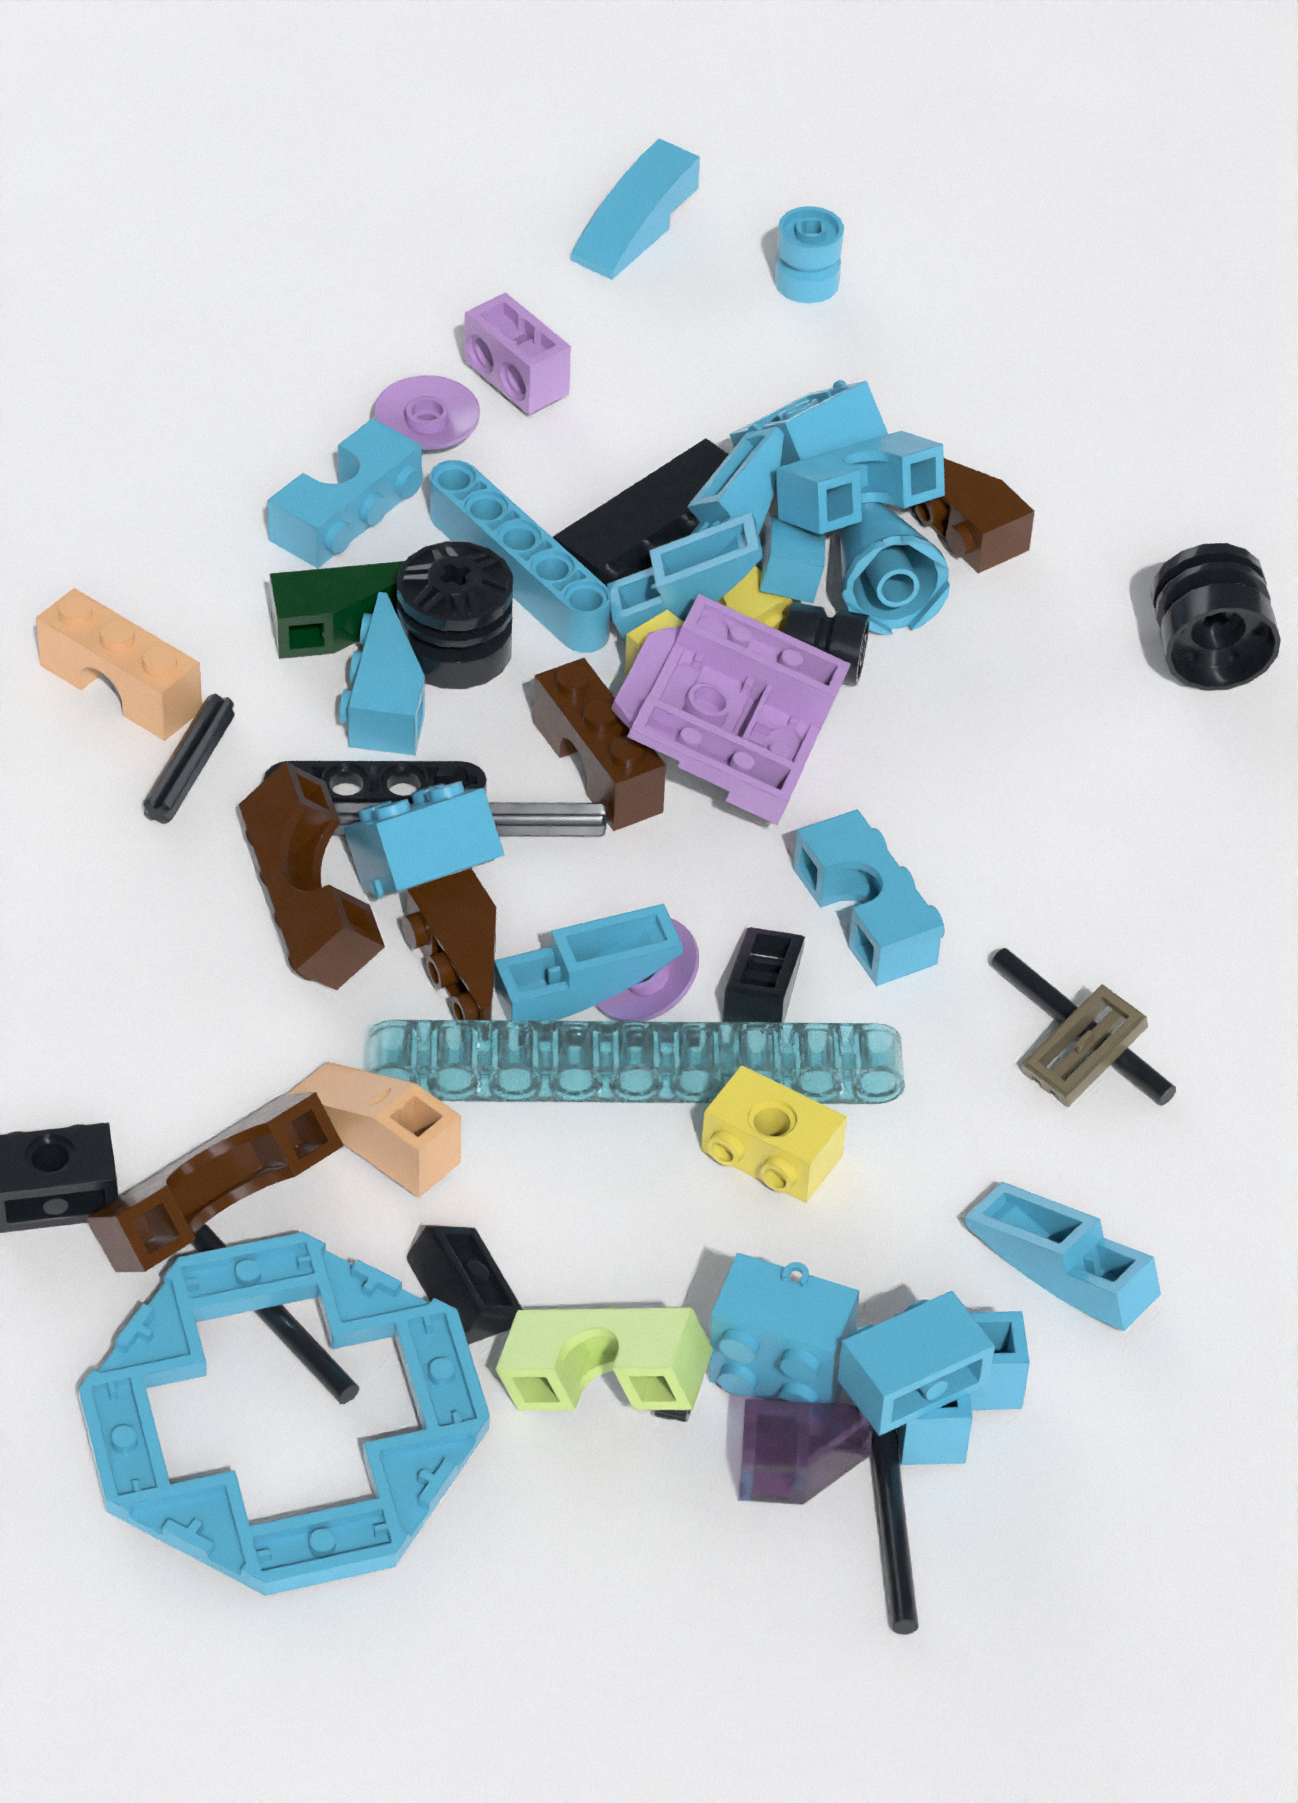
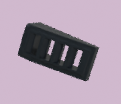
M753 927L747 928L725 988L723 1024L725 1027L773 1036L781 1033L804 950L805 936ZM755 954L764 955V956H771V957H777V958H783L784 960H782V959H776V958H770V957L757 956V955H755Z

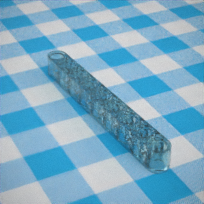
M387 1020L374 1025L369 1030L367 1037L366 1071L416 1083L440 1101L711 1103L741 1065L821 1104H883L897 1099L903 1094L905 1089L901 1035L895 1028L879 1023Z

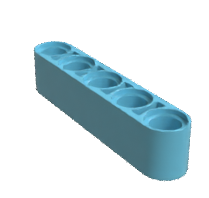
M447 460L433 467L430 473V519L433 524L452 542L477 544L491 549L502 557L513 574V598L566 647L581 653H590L603 648L609 640L611 594L606 585L474 466L460 460Z

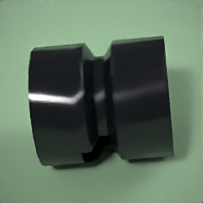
M792 602L784 633L850 663L851 665L843 683L858 685L866 653L870 615L838 610L831 618L827 616L824 607Z

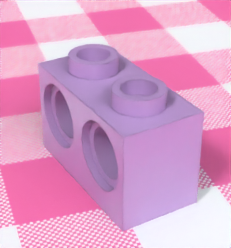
M505 292L465 312L464 361L528 415L569 395L571 346Z

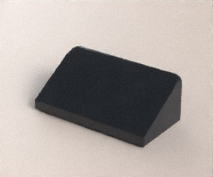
M426 1225L409 1250L407 1262L430 1302L433 1298H436L458 1310L468 1345L510 1330L517 1310H523L476 1228Z

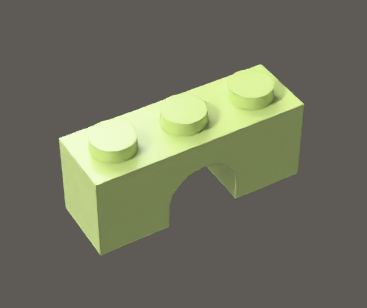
M692 1307L517 1310L496 1366V1371L518 1411L576 1410L585 1387L599 1375L614 1371L634 1410H693L713 1348Z

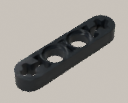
M286 761L325 781L332 801L396 802L408 799L409 802H413L411 795H397L389 790L392 786L400 783L412 784L418 790L442 783L448 785L462 781L463 788H466V790L484 788L485 793L487 791L485 772L479 766L470 762ZM284 762L272 765L265 772L263 781ZM342 783H352L361 788L359 792L353 795H340L332 789Z

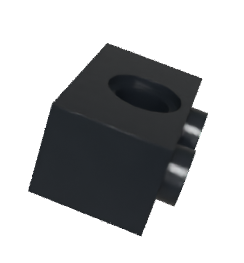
M109 1122L90 1125L77 1124L70 1127L30 1132L18 1131L0 1135V1233L88 1223V1216L118 1198Z

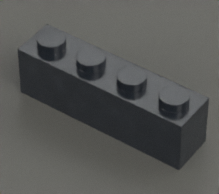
M705 438L554 535L553 538L606 587L608 583L651 568L650 550L687 537L698 526L699 520L687 506L729 454Z

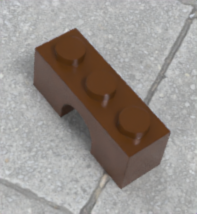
M581 658L534 675L533 723L559 758L579 752L587 777L586 795L592 803H602L605 805L607 823L613 831L663 813L666 764L654 749L627 737L630 729L611 709L615 697L587 660Z

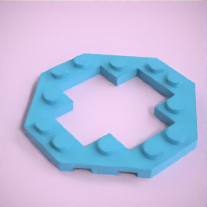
M304 1232L178 1257L164 1275V1284L148 1305L142 1304L117 1337L115 1349L100 1369H93L79 1387L80 1406L106 1512L264 1596L394 1568L478 1447L490 1426V1414L458 1310L436 1298H433L431 1303L413 1295L402 1289V1281L358 1259L352 1264L326 1251V1243ZM318 1297L332 1349L395 1336L422 1430L363 1443V1457L375 1499L250 1526L235 1470L170 1484L146 1388L207 1376L206 1359L196 1322Z

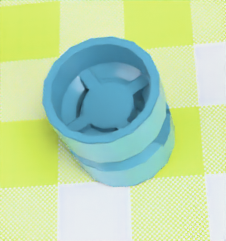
M805 206L794 208L780 218L777 238L779 252L776 257L774 283L777 290L784 297L795 302L810 304L823 302L831 298L838 291L844 225L841 218L835 213L822 207Z

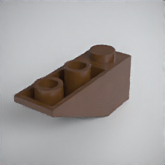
M944 458L945 496L910 506L924 525L930 526L949 545L951 551L956 556L965 560L977 573H981L1030 550L1035 511L1003 480Z
M472 868L407 889V915L402 917V928L409 946L413 950L419 948L426 958L427 970L434 986L438 990L444 988L450 997L453 1014L462 1030L470 1029L483 1050L489 1048L491 1043L497 907Z

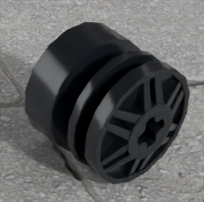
M445 541L425 546L410 555L398 571L397 613L425 675V683L441 689H467L486 684L500 675L511 660L513 574L506 561L491 549L470 542Z
M1207 543L1182 550L1162 565L1153 578L1151 598L1155 608L1156 620L1160 627V638L1165 660L1171 674L1186 686L1204 691L1229 690L1248 684L1265 673L1278 657L1281 637L1270 603L1271 598L1260 561L1245 548L1228 543Z

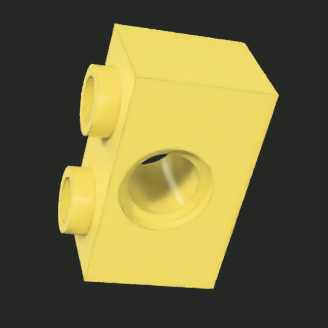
M741 1065L704 1111L701 1151L712 1156L722 1165L734 1167L764 1182L774 1191L787 1193L807 1203L843 1156L847 1116Z

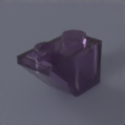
M781 1398L765 1400L745 1399L738 1500L804 1505L870 1456L873 1427L857 1406L848 1403L818 1404L789 1402Z

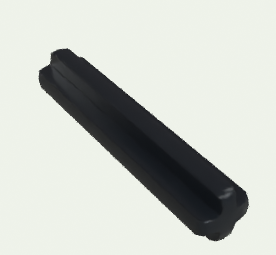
M215 693L205 699L143 801V805L146 808L144 815L150 821L157 820L161 824H166L175 816L235 716L233 711L234 702L229 697L222 698Z

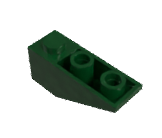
M405 561L270 573L271 617L279 659L334 654L360 641L364 613L373 614L378 592L388 594L398 616V571Z

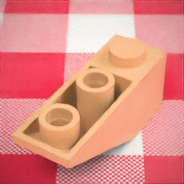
M326 1062L288 1093L316 1092L342 1143L418 1198L461 1163V1115L416 1083Z

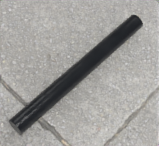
M1008 948L999 950L993 957L991 965L1060 1023H1063L1078 1008L1075 1003ZM1093 1020L1077 1037L1081 1038L1088 1030H1092L1098 1022ZM1129 1048L1111 1064L1160 1105H1165L1175 1095L1176 1086Z
M206 1224L195 1234L196 1240L190 1243L199 1253L228 1247ZM283 1305L254 1310L260 1319L340 1404H346L356 1397L359 1392L358 1384Z
M869 1423L892 1630L897 1634L907 1635L917 1631L919 1624L896 1428L879 1436Z

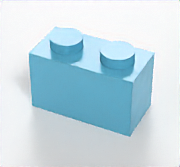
M951 1290L931 1300H919L907 1307L903 1313L875 1326L871 1324L862 1326L851 1333L848 1338L842 1340L837 1380L880 1436L989 1385L995 1344Z

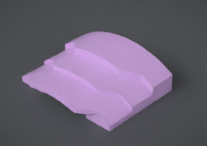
M698 594L683 626L663 628L648 633L611 709L630 729L628 738L680 761L677 766L678 768L723 788L728 793L726 802L778 825L851 664Z

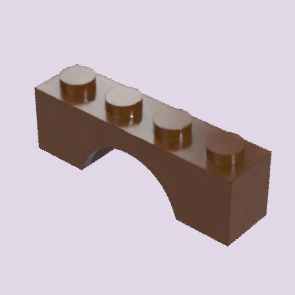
M285 761L239 804L247 828L245 835L254 848L261 869L259 876L268 889L275 910L273 917L276 924L282 930L289 951L288 961L291 967L305 980L311 981L314 979L338 990L384 949L385 945L370 904L329 884L322 887L321 866L323 856L340 820L326 782Z
M316 1092L286 1094L88 1216L87 1220L115 1272H146L195 1241L197 1231L224 1209L263 1188L298 1176L344 1145Z

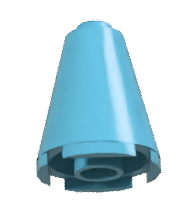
M880 502L862 503V522L840 528L842 595L845 606L849 612L870 615L869 631L881 635H892L891 629L909 626L912 631L922 627L939 613L949 596L950 584L948 582L949 569L941 551L886 505Z

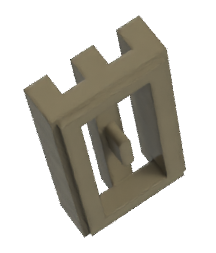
M1101 984L1022 1063L1023 1073L1032 1081L1035 1078L1039 1080L1041 1088L1049 1094L1052 1092L1056 1093L1059 1101L1066 1107H1069L1148 1028L1147 1016ZM1107 1006L1112 1008L1092 1030H1088L1075 1043V1047L1052 1070L1047 1068ZM1095 1050V1052L1066 1081H1064Z

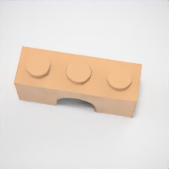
M73 588L36 617L40 666L81 691L100 675H106L120 694L123 716L160 739L166 741L192 720L201 708L200 662L79 590Z

